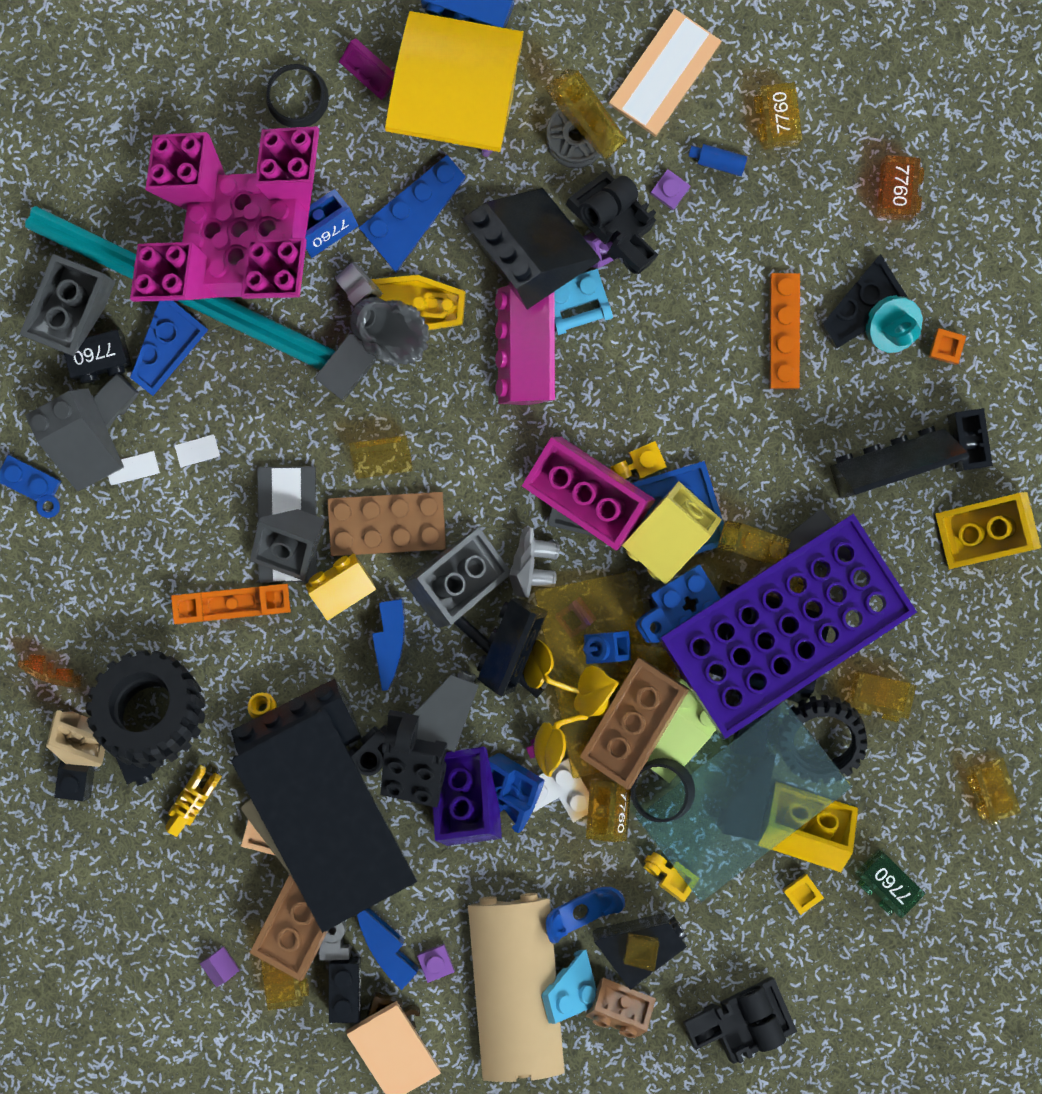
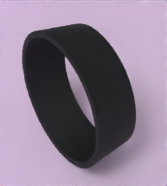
M290 64L281 67L272 75L267 85L266 100L270 113L282 125L290 128L308 127L316 123L325 113L329 94L324 80L314 70L305 65ZM293 69H302L313 73L321 86V99L318 106L312 113L302 118H288L280 114L273 107L269 95L274 81L284 72Z
M658 758L647 762L640 774L652 767H664L672 770L683 782L685 801L676 815L667 819L656 818L648 814L639 804L635 790L636 779L631 787V799L634 807L643 817L654 822H670L681 818L689 811L695 798V785L691 774L683 765L672 759Z

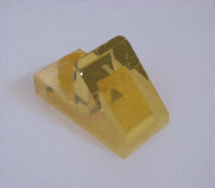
M630 644L632 660L623 661L622 672L630 673L637 659L643 658L670 677L680 679L678 668L663 646Z

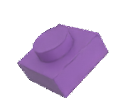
M667 169L650 194L668 208L674 210L691 186Z
M445 944L417 954L427 983L455 972Z

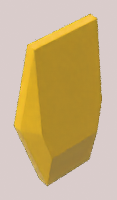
M420 275L371 279L383 293L379 298L385 301L399 300L407 305L416 307L420 311V315L425 318V324L429 326L428 330L463 325L465 291Z

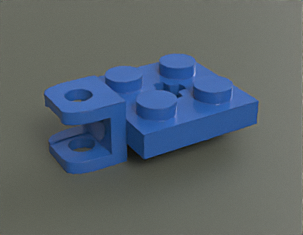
M697 564L649 594L656 607L639 617L635 626L645 642L658 643L660 642V637L721 598L701 565ZM687 596L689 599L696 600L693 612L690 609L684 610L682 607L686 603L684 598ZM652 623H654L656 627L654 632H651L650 625Z

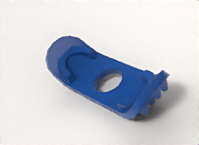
M600 887L553 909L547 915L545 921L546 934L550 942L558 943L563 936L568 935L567 933L602 916L620 913L625 907V899L613 887ZM580 904L586 905V915L581 919H575L573 917L575 907Z

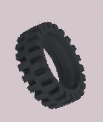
M815 695L809 697L810 702L806 703L804 699L799 701L798 707L796 708L793 705L789 709V715H784L783 724H780V749L786 765L791 767V771L794 774L800 773L802 779L807 780L808 777H811L812 782L815 783L819 782V778H823L824 783H831V777H835V780L839 781L842 780L843 773L847 777L853 773L852 768L858 769L861 765L860 759L864 760L865 750H867L866 729L858 711L855 708H851L850 703L847 701L841 703L840 698L833 696L832 700H829L828 695H821V700H817ZM829 716L843 721L848 726L852 738L849 748L841 756L830 761L807 759L795 747L794 737L797 730L803 723L813 718Z

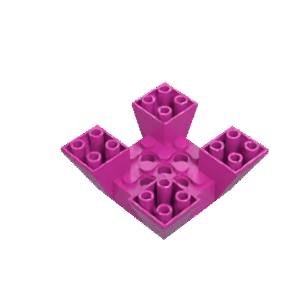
M315 126L262 129L256 173L225 175L210 135L207 132L153 135L145 189L186 210L182 242L144 243L137 245L130 300L132 302L195 300L217 297H242L243 299L300 297L307 241L305 235L313 189L319 128Z

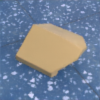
M57 710L53 716L46 747L65 764L100 767L103 763L105 749L93 737L94 732L89 729L87 723L88 717L75 712Z

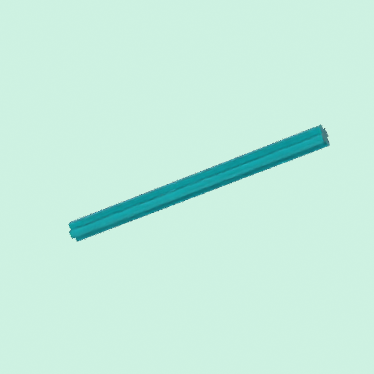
M37 206L31 209L30 216L25 222L26 228L133 279L136 254ZM228 298L178 300V302L319 370L323 368L335 353V350Z

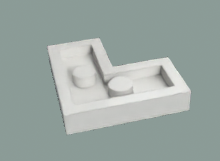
M570 758L560 763L553 771L552 777H548L544 773L538 775L545 782L533 812L559 798L574 823L598 809Z

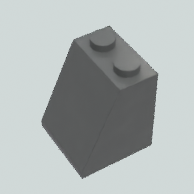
M461 669L458 674L453 672L413 713V715L419 716L417 739L434 743L436 740L446 742V749L455 752L480 683L475 680V674Z

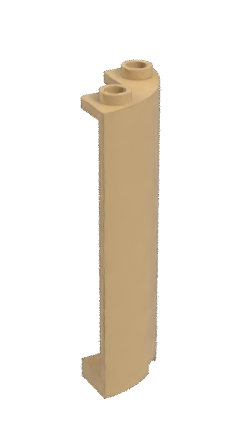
M537 893L521 894L519 900L511 902L497 901L495 896L479 898V903L468 905L483 1081L516 1082L517 1078L528 1077L532 1081L565 1073L560 1022L556 1024L548 1023L541 996L546 988L554 983L556 979L554 943L550 942L546 934L545 924L547 915L551 912L550 898H538Z

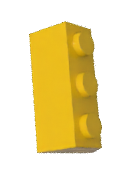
M776 781L762 822L758 845L841 873L853 854L858 808Z

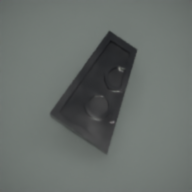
M881 254L821 324L835 349H838L866 331V323L868 324L870 318L868 315L880 300L893 295L907 297Z

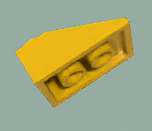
M1020 492L935 514L949 569L1041 548L1027 492Z

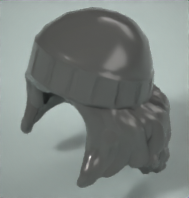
M370 297L359 302L353 309L350 319L351 329L354 335L362 341L363 348L368 354L393 367L399 364H412L422 358L423 351L428 348L426 341L430 339V333L428 331L429 326L425 324V318L420 315V311L416 307L407 305L399 300L385 301L381 298Z

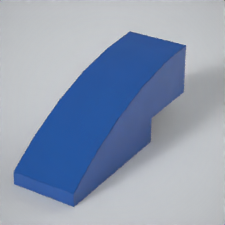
M404 599L379 603L383 631L373 633L372 635L382 691L390 689L403 652L405 639Z
M370 908L358 913L357 917L361 931L375 960L386 975L403 990L417 974L419 968L399 950L404 944L405 939Z

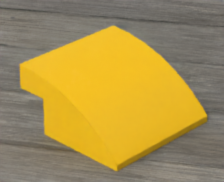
M409 11L394 74L385 131L501 152L514 95L516 72L524 31Z

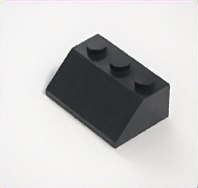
M519 598L510 599L509 602L506 601L499 614V617L502 618L499 628H494L488 640V644L491 645L487 656H482L478 664L477 671L480 674L477 680L500 696L514 692L548 611Z

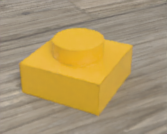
M806 873L782 889L800 915L824 899Z

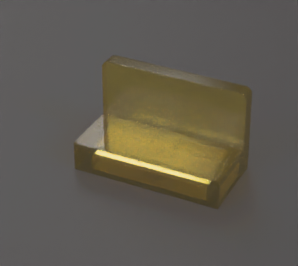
M407 435L349 443L357 479L411 472L413 470Z

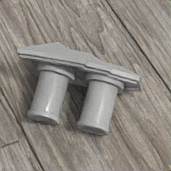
M524 527L518 549L514 555L513 567L509 573L514 595L526 598L530 596L531 586L554 588L557 580L555 570L534 569V557L556 560L560 552L559 542L536 540L534 529L531 527Z

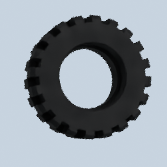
M147 650L137 651L136 656H132L130 653L121 656L122 660L116 663L113 660L106 665L109 669L104 674L100 672L95 678L98 682L96 687H90L88 696L92 701L86 703V713L91 716L87 719L89 729L94 732L93 737L121 762L127 765L133 763L139 768H147L148 763L153 767L163 766V760L168 759L170 762L178 759L177 753L183 749L187 752L192 747L189 743L192 737L198 738L201 732L197 727L198 723L202 724L205 720V713L201 710V708L206 706L205 699L200 693L202 689L189 671L172 656L166 657L163 652L153 651L152 655H150ZM163 687L167 689L170 701L164 718L149 730L129 732L124 727L123 722L124 710L129 700L145 688Z

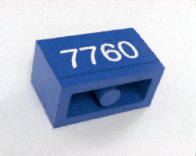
M333 189L310 205L305 235L307 240L305 251L311 258L358 227L350 207L336 189Z

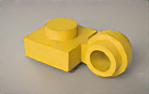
M656 441L629 452L632 464L628 465L625 460L610 468L624 479L632 477L631 470L636 469L639 478L642 479L667 466Z
M653 852L651 856L647 855L644 860L645 865L643 868L656 877L660 873L663 874L664 877L659 886L680 902L686 901L700 877L678 861H674L670 868L666 867L667 860L658 853Z

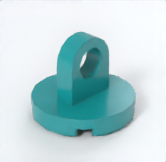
M888 296L880 300L868 315L870 317L868 324L866 323L868 340L881 351L887 353L900 352L908 348L921 335L923 322L921 310L914 301L907 297Z

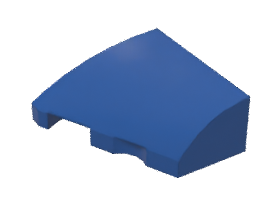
M499 752L489 757L500 812L503 810L507 812L515 823L512 829L520 833L535 808L545 780Z

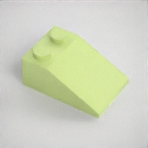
M675 679L690 689L687 682L683 679ZM691 689L688 691L647 762L658 758H667L677 761L685 767L716 731L715 726ZM664 767L650 768L668 783L677 775L672 770Z

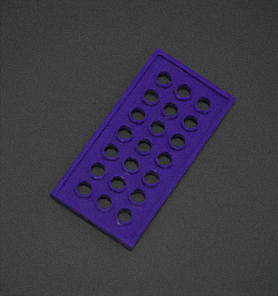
M853 513L663 635L659 640L722 739H726L917 613V611ZM840 546H845L850 550L851 558L848 562H843L838 558L837 551ZM817 561L823 562L827 567V574L823 578L818 577L814 573V564ZM856 571H862L866 575L867 582L865 586L859 587L855 584L853 576ZM793 577H798L803 581L804 588L802 592L795 593L791 590L790 580ZM833 586L839 587L843 592V599L840 602H834L830 598L829 593ZM769 592L779 596L780 604L776 609L770 608L766 604V596ZM873 595L878 596L882 600L883 606L879 612L872 610L869 605V600ZM808 602H815L819 606L820 611L816 618H811L807 615L806 605ZM745 608H751L755 612L756 619L753 624H746L742 620L741 614ZM849 611H854L859 617V623L856 627H851L846 622V614ZM785 617H790L795 621L796 628L792 634H788L782 629V621ZM721 623L729 625L732 630V635L728 640L721 639L717 634L718 626ZM826 626L831 627L835 631V639L832 643H828L822 638V630ZM761 633H767L772 639V644L767 650L762 649L758 645L757 640ZM697 639L704 640L708 646L704 656H699L693 651V643ZM801 642H806L811 646L812 653L807 659L802 658L798 654V646ZM738 648L745 650L748 655V660L744 665H738L734 661L733 654ZM777 658H783L788 664V669L783 675L778 674L774 670V661ZM713 664H717L723 669L724 675L720 681H714L709 676V669ZM754 673L761 675L764 680L763 687L758 691L754 690L749 683L750 677ZM730 689L737 691L740 697L739 703L734 707L728 705L725 701V694Z

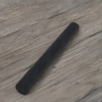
M463 616L454 622L462 632L488 654L491 645L488 644V639ZM522 673L519 683L535 698H538L544 689L541 687L537 689L529 687Z

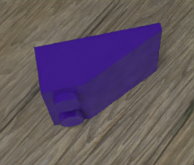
M486 747L446 752L444 762H446V772L441 787L440 800L437 808L433 807L435 841L446 846L502 839L500 808Z

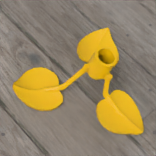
M536 640L523 671L527 685L537 689L545 681L550 685L575 693L577 695L574 699V708L576 711H579V715L556 721L553 726L548 722H544L536 734L534 751L537 763L546 776L552 777L553 771L560 765L566 750L565 735L559 728L562 725L575 721L587 720L588 716H604L610 706L609 698L619 683L597 666H588L584 669L579 678L578 689L551 679L548 674L554 666L552 652L543 641Z

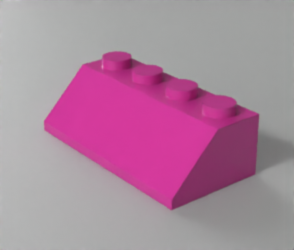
M509 285L499 288L495 297V306L498 309V322L495 327V335L498 338V351L495 357V363L498 367V380L495 386L498 404L533 405L555 400L554 292L527 310Z
M563 437L550 438L522 484L523 488L614 550H618L641 524L655 501L654 498Z

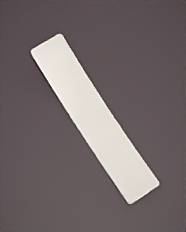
M214 435L174 445L180 467L220 456ZM154 451L121 459L124 468L109 475L108 478L110 484L115 485L160 473Z

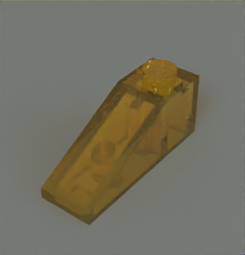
M564 70L545 87L563 114L604 159L609 158L628 141L578 70Z

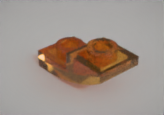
M28 654V659L18 660V667L42 681L64 687L76 688L81 686L82 675L74 674V669L56 668V673H53L54 661H46V655Z

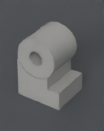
M351 262L335 277L338 284L348 295L347 298L353 306H356L366 297L379 298L383 295L363 269L354 262Z
M345 921L330 928L319 948L320 960H349L351 957V944H343V936L347 928Z

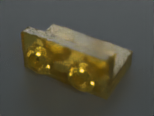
M1003 757L968 767L970 775L967 776V782L970 790L977 794L979 803H976V809L981 820H985L990 825L998 824V820L1021 813Z

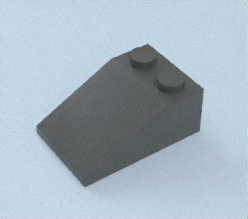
M52 254L19 335L75 356L105 309L115 281L106 274Z
M89 389L69 390L25 415L38 444L76 491H81L124 468Z
M477 527L424 564L406 579L404 583L435 626L439 628L452 625L505 580L511 570L480 527Z

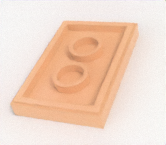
M397 1001L346 1030V1035L385 1094H407L441 1074L439 1066Z

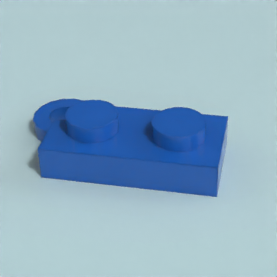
M7 455L0 469V483L37 501L36 508L42 517L52 518L56 516L60 510V503L54 495L61 480L11 455ZM46 501L53 503V509L50 512H46L43 509Z

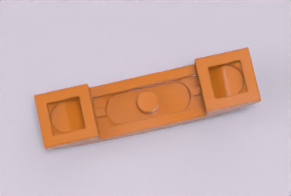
M288 584L171 595L174 624L291 612Z

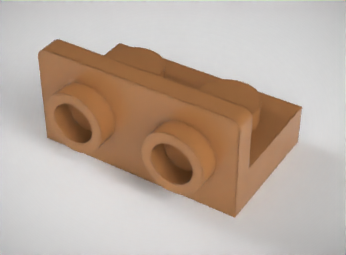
M603 977L599 981L595 1000L592 1007L587 1010L586 1017L593 1019V1023L597 1026L604 1028L613 1027L618 1029L619 1033L625 1037L636 1038L647 1032L656 998L634 989L630 990L624 985Z

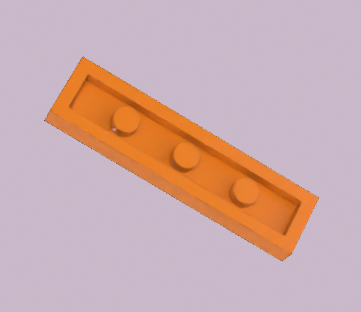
M771 273L769 389H799L800 273Z

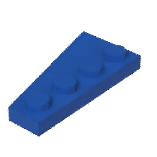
M446 155L359 227L360 231L395 273L398 272L425 232L431 227L439 213L445 208L465 181L466 176L451 158Z

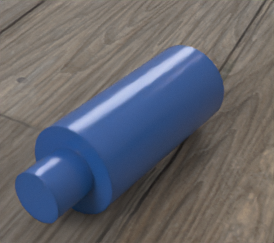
M703 144L702 148L691 145L688 157L698 159L697 164L741 177L748 157Z

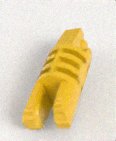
M198 765L168 812V815L171 816L165 825L168 833L177 837L186 824L189 826L192 824L196 815L200 812L220 781L221 775L213 773L201 789L198 787V784L205 774L206 767Z

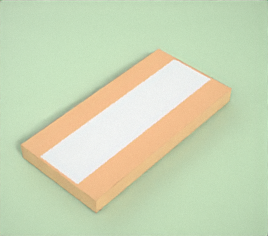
M674 9L610 100L609 105L656 137L722 41Z

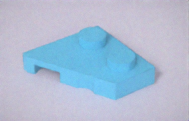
M587 950L576 951L574 953L575 959L567 968H562L556 976L554 983L550 984L541 996L548 1023L556 1024L592 1007L597 988Z

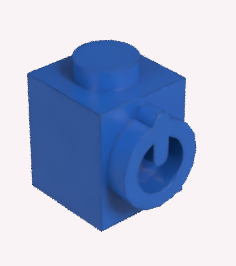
M629 631L584 635L583 651L586 655V664L632 660Z

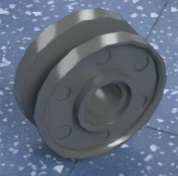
M569 103L561 106L552 114L547 125V146L551 156L559 164L568 168H584L592 165L601 157L606 146L607 127L603 116L594 107L585 103ZM572 131H580L584 134V138L580 141H574L569 137V134Z

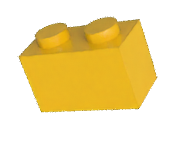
M355 554L339 558L332 568L325 572L320 571L314 574L309 579V582L305 584L309 596L327 621L376 590L373 580Z

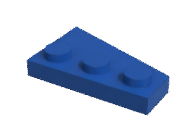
M159 301L130 378L154 396L208 329L176 302Z

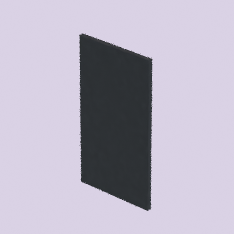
M326 709L319 710L315 715L241 755L234 756L230 760L322 933L329 931L330 928L397 892L413 886L417 882L412 869Z

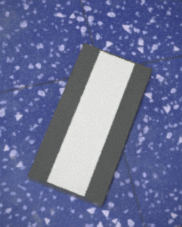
M315 466L257 467L258 521L261 517L296 509L317 516ZM317 549L304 581L258 564L259 582H309V579L317 573Z

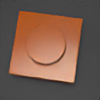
M940 328L936 329L928 357L954 365L959 364L966 336Z

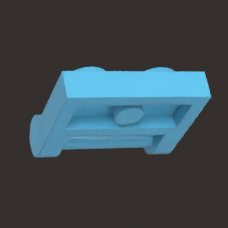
M598 269L582 273L554 291L555 328L558 335L567 333L566 330L596 320L604 318L606 321L613 318ZM596 300L599 302V308L562 319L561 311Z

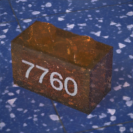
M886 155L881 160L876 218L911 221L916 216V213H920L922 196H918V186L922 185L924 179V167H920L921 158Z

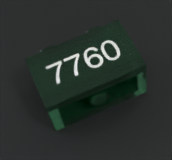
M880 849L855 873L861 879L857 884L869 896L874 892L881 899L878 905L890 916L895 912L902 919L926 894Z

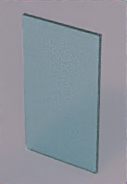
M784 701L691 774L695 785V798L691 808L684 816L670 822L650 821L641 814L636 818L697 896V899L702 902L852 788V785L791 710L789 704ZM683 782L679 783L645 811L660 819H667L676 815L685 801Z

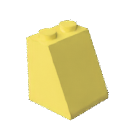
M678 481L622 546L626 549V553L631 559L640 561L655 580H661L666 585L709 540L722 519Z

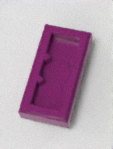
M358 39L351 40L339 63L382 100L392 88L395 73Z

